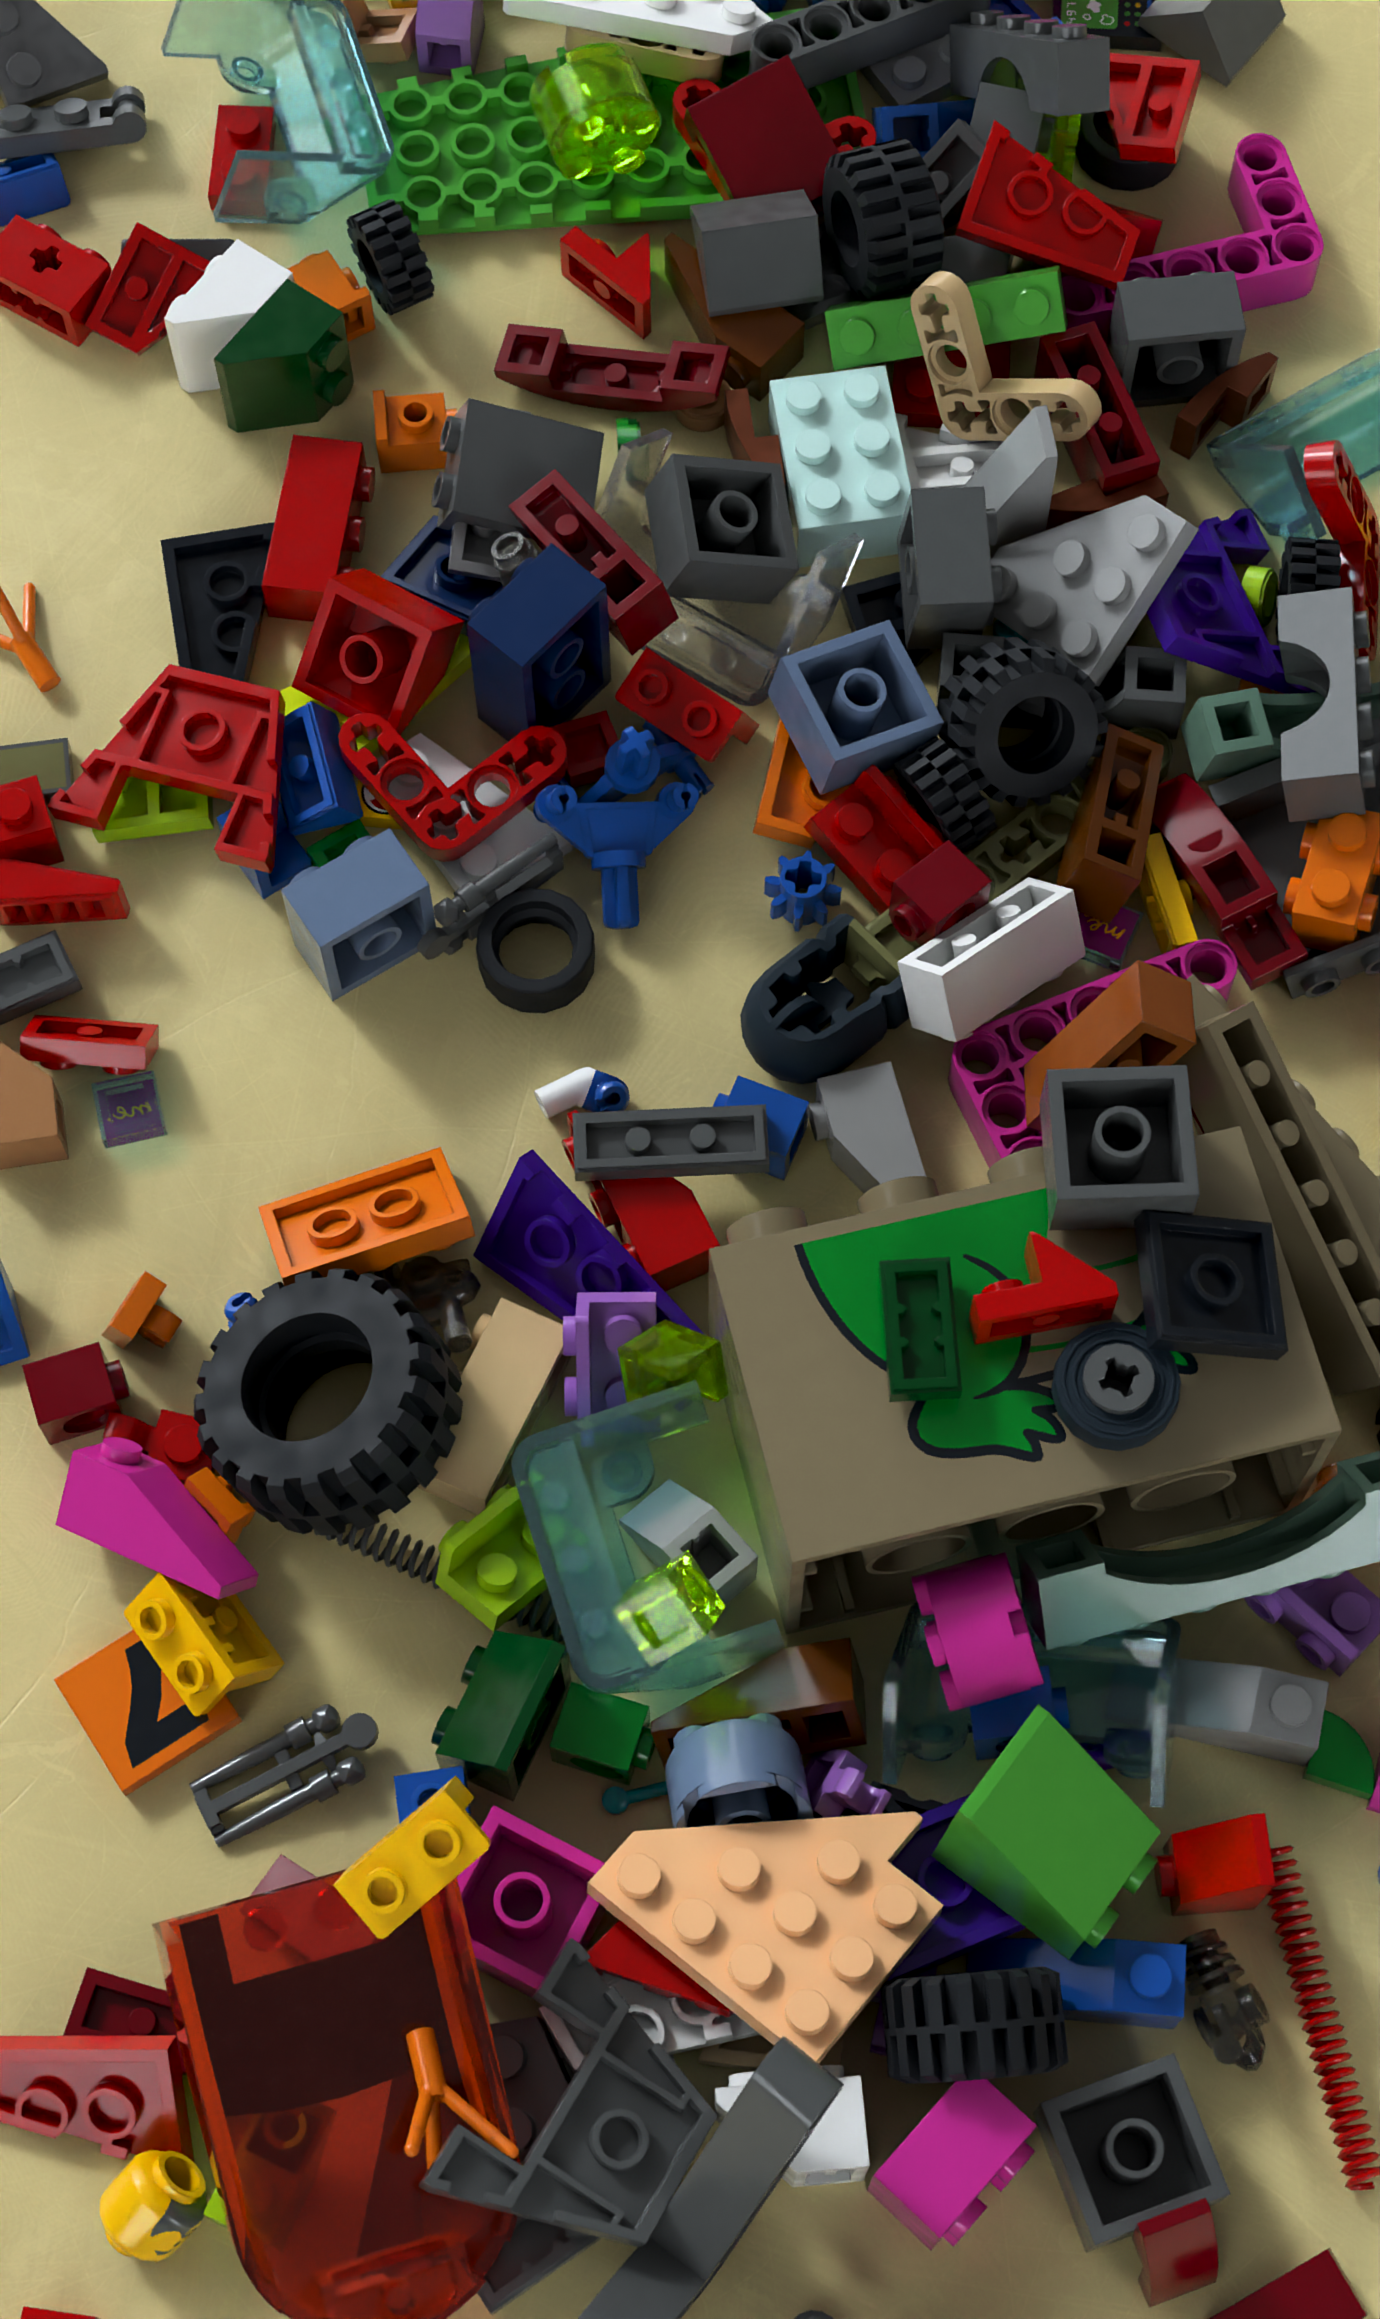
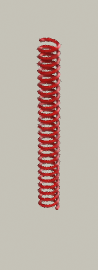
M1287 1845L1271 1848V1857L1292 1852L1294 1847ZM1293 1858L1272 1862L1273 1871L1276 1872L1295 1866L1298 1861ZM1295 1872L1274 1876L1275 1885L1273 1888L1297 1880L1302 1874ZM1303 1886L1286 1889L1272 1888L1268 1895L1273 1897L1270 1898L1267 1906L1276 1909L1271 1919L1276 1923H1281L1277 1926L1275 1933L1285 1937L1279 1943L1280 1948L1288 1951L1282 1960L1287 1964H1292L1286 1974L1292 1978H1297L1290 1986L1292 1990L1301 1992L1296 1996L1294 2002L1300 2006H1305L1299 2011L1297 2016L1304 2020H1309L1304 2023L1301 2030L1308 2034H1313L1308 2037L1305 2044L1311 2048H1317L1312 2051L1309 2058L1315 2062H1321L1316 2065L1313 2072L1319 2076H1326L1319 2081L1317 2086L1322 2090H1330L1323 2095L1321 2101L1326 2104H1335L1327 2109L1325 2115L1329 2118L1337 2119L1331 2123L1329 2129L1335 2133H1342L1335 2138L1333 2144L1338 2147H1347L1341 2150L1336 2158L1344 2162H1350L1344 2165L1341 2173L1346 2176H1355L1349 2179L1344 2187L1354 2191L1375 2189L1373 2182H1360L1380 2175V2166L1357 2167L1377 2160L1380 2154L1377 2152L1352 2153L1373 2146L1376 2140L1371 2137L1347 2140L1370 2131L1372 2126L1368 2123L1342 2126L1365 2117L1368 2111L1365 2109L1339 2111L1362 2102L1364 2097L1361 2095L1334 2097L1358 2088L1360 2083L1356 2080L1330 2083L1353 2074L1356 2068L1348 2066L1325 2069L1349 2060L1352 2054L1344 2052L1321 2055L1345 2046L1348 2040L1339 2038L1317 2041L1342 2031L1344 2026L1335 2024L1313 2027L1338 2017L1340 2012L1332 2010L1309 2013L1334 2003L1336 1998L1328 1996L1305 1999L1330 1989L1332 1984L1325 1982L1301 1985L1327 1975L1328 1970L1322 1968L1297 1971L1323 1961L1324 1956L1319 1954L1292 1958L1300 1953L1318 1948L1321 1943L1316 1940L1288 1944L1299 1938L1315 1934L1317 1929L1314 1927L1285 1930L1293 1925L1311 1920L1313 1915L1306 1913L1279 1917L1308 1905L1309 1901L1305 1899L1276 1903L1287 1897L1303 1893L1305 1888Z

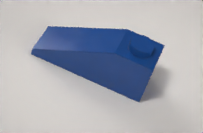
M1002 1938L967 1953L966 1972L1026 1967H1047L1059 1972L1064 2020L1174 2029L1184 2018L1186 1945L1102 1939L1096 1949H1094L1087 1942L1083 1941L1068 1960L1040 1938Z

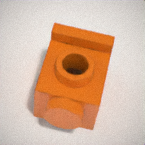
M329 250L319 254H311L302 259L298 264L287 268L293 272L295 284L343 312L348 342L376 329L370 292L366 286L360 288L355 275L349 267L340 269Z
M385 390L373 391L375 436L381 473L445 469L447 452L440 450V438L447 416H455L457 408H445L444 392L385 397Z

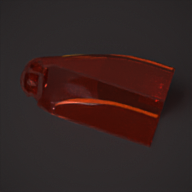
M346 1869L153 1923V1932L181 2053L225 2220L235 2252L256 2290L280 2314L282 2312L291 2319H446L460 2309L486 2283L484 2276L496 2260L505 2240L510 2241L518 2216L432 2194L420 2188L419 2184L428 2171L425 2134L419 2153L415 2157H409L405 2153V2145L419 2096L406 2035L415 2029L423 2027L434 2029L446 2084L517 2146L457 1877L384 1939H379L374 1935L333 1886ZM444 2103L440 2104L442 2146L452 2129L458 2124L487 2142ZM518 2154L517 2158L513 2160L520 2164V2157Z

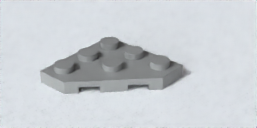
M1143 495L1001 546L991 559V566H1000L1002 572V599L1000 603H994V618L1028 641L1030 638L1043 641L1050 648L1054 647L1085 672L1096 686L1099 687L1199 528L1150 497Z

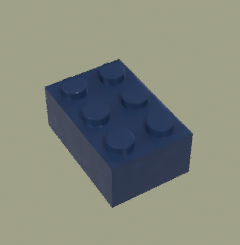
M552 543L536 558L529 557L525 559L513 573L510 583L494 598L487 597L474 608L468 623H466L478 718L508 742L531 726L542 725L551 727L571 721L611 682L607 585Z

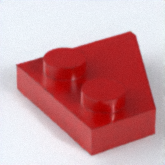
M1110 53V111L1105 112L1120 159L1168 164L1177 163L1201 79L1200 60Z

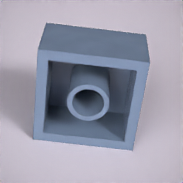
M890 620L781 657L767 692L820 795L853 784L860 774L872 764L882 773L894 769L896 762L937 736L944 723Z
M390 828L374 837L364 836L357 839L346 848L343 855L321 867L314 866L301 871L291 880L288 886L281 889L295 947L332 1001L419 952L417 945L420 939L429 930L436 928L429 883Z

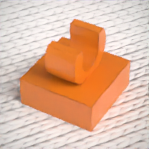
M144 1271L132 1286L101 1336L124 1349L138 1332L146 1340L163 1349L182 1323V1320L175 1314L155 1305L167 1284Z
M205 1467L187 1477L184 1487L235 1545L242 1529L250 1524L256 1510L248 1502L241 1504L231 1493L233 1487L221 1475L217 1478L208 1467Z

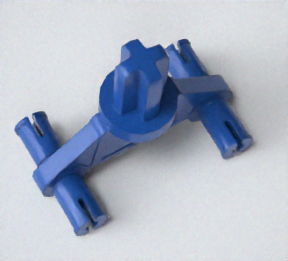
M646 721L642 726L645 731L638 733L633 726L627 727L622 731L620 740L616 741L609 748L605 757V774L583 796L579 798L577 795V803L617 802L629 794H639L647 791L655 784L657 777L665 772H675L682 783L693 784L698 790L699 798H701V792L703 795L710 792L714 787V783L710 781L696 761L695 757L697 755ZM565 775L557 783L558 785H569L571 787Z
M672 782L659 790L654 801L577 803V794L569 785L553 784L538 793L535 798L533 813L538 821L549 825L581 851L585 858L591 859L592 871H601L604 926L609 929H630L638 926L640 922L637 870L646 868V857L691 815L699 800V793L697 788L691 783Z

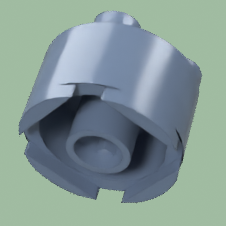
M758 1713L747 1719L723 1720L706 1726L691 1725L680 1730L674 1737V1749L665 1767L673 1828L814 1818L800 1748L795 1739L783 1729L781 1720L775 1715Z

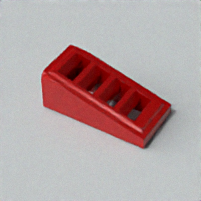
M10 858L0 859V925L20 926L128 918L130 905L119 879Z

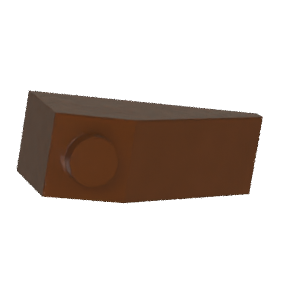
M671 232L664 239L665 276L700 343L729 346L731 354L723 379L732 389L748 388V394L760 402L769 393V381L783 379L803 359L805 323L782 307L709 317L697 249Z
M1109 723L1107 725V733H1103L1100 741L1104 748L1100 757L1094 758L1091 767L1092 771L1088 776L1062 852L1056 885L1074 890L1078 912L1110 924L1142 880L1164 752V745Z
M851 1638L820 1641L783 1648L651 1721V1734L664 1769L674 1749L673 1739L683 1728L691 1725L706 1726L730 1719H747L758 1713H768L779 1718L783 1729L797 1742L801 1755L867 1744L864 1681Z

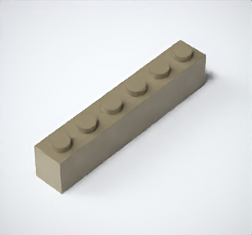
M1254 1001L1195 1026L1196 1044L1173 1065H1187L1191 1106L1205 1134L1241 1126L1318 1360L1333 1396L1380 1386V1258Z

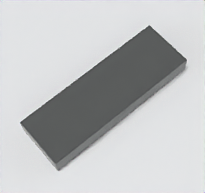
M766 1104L572 1113L575 1181L769 1173Z

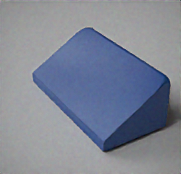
M53 153L16 157L0 162V227L8 225L15 215L28 219L70 204L71 199L60 165Z
M312 701L287 714L284 718L279 792L289 832L295 836L350 823L363 817L353 773L346 766L340 751L338 735L341 727L339 719L335 713Z

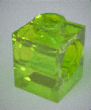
M689 1550L633 1582L612 1611L650 1668L705 1637L726 1606Z

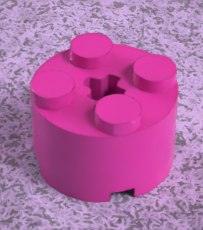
M1006 1552L993 1556L992 1554L911 1577L922 1617L931 1614L935 1616V1620L926 1622L927 1625L923 1626L934 1666L938 1667L948 1664L950 1668L939 1672L950 1712L1031 1690L1032 1687L1044 1684Z

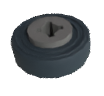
M1109 1322L1091 1326L1067 1343L1055 1363L1051 1393L1059 1418L1074 1436L1095 1448L1123 1451L1143 1446L1165 1430L1179 1404L1181 1379L1174 1356L1170 1351L1148 1349L1146 1330L1137 1325ZM1110 1372L1124 1379L1128 1377L1129 1380L1122 1382L1119 1379H1113Z

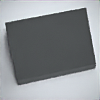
M1155 0L1141 15L1137 25L1185 59L1200 60L1201 70L1227 87L1279 27L1286 14L1280 0Z
M804 189L690 206V216L709 317L823 301L824 290L818 215Z

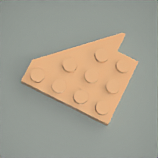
M915 1811L633 1831L590 1879L587 1885V1894L770 2043L775 2046L785 2036L817 2063L821 2062L938 1919L944 1906L891 1864L921 1827L923 1817Z

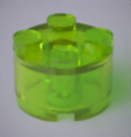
M593 43L574 48L563 54L567 63L560 66L551 73L549 66L543 69L531 87L530 105L553 160L559 167L562 176L568 180H575L583 176L608 173L612 170L620 174H626L638 169L645 161L644 151L652 143L658 132L660 118L634 58L632 57L631 59L626 56L624 49L616 44Z

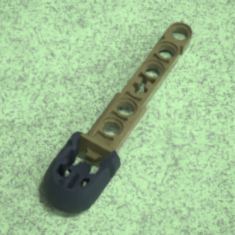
M1134 727L1128 730L1164 745L1158 784H1160L1167 776L1172 758L1173 747L1170 739L1159 729ZM1090 759L1087 763V765L1090 768L1092 767L1094 759ZM1078 775L1070 782L1074 790L1064 797L1057 791L1051 793V803L1038 806L1034 802L971 852L967 849L962 851L970 861L992 880L988 903L1028 877L1038 879L1060 862L1069 832L1060 835L1050 833L1041 824V819L1049 814L1057 813L1066 816L1073 823L1088 776L1083 780ZM1028 838H1030L1033 844L1027 848L1023 864L1015 859L1008 863L1002 861L1004 852L1011 857L1016 856L1027 847ZM889 908L865 927L854 917L846 913L837 915L820 928L816 939L812 938L803 941L768 968L753 984L740 1014L741 1028L747 1049L755 1062L763 1070L781 1081L797 1084L817 1082L818 1078L835 1075L843 1071L880 1042L885 1036L887 1029H896L910 1018L897 962L921 946L916 941L910 942L898 933L888 915ZM843 962L865 986L873 990L869 1000L850 1012L846 1009L853 1003L854 995L836 977L826 983H820L833 975V969ZM829 1022H831L830 1027L824 1029L823 1031L820 1030Z

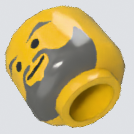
M148 2150L136 2155L109 2184L100 2198V2218L110 2245L122 2255L144 2261L158 2262L171 2256L200 2225L205 2216L203 2215L207 2207L205 2179L197 2165L187 2156L176 2151Z

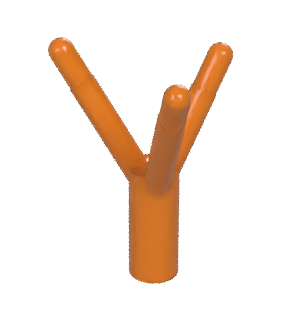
M26 583L23 588V626L0 586V613L14 637L10 638L0 634V648L16 653L40 692H47L60 683L61 678L35 640V585L33 583Z
M423 2027L409 2032L406 2035L419 2096L405 2145L406 2155L415 2157L419 2153L425 2134L427 2168L429 2169L442 2148L440 2104L444 2103L496 2149L511 2159L517 2158L519 2154L518 2147L446 2084L434 2029Z

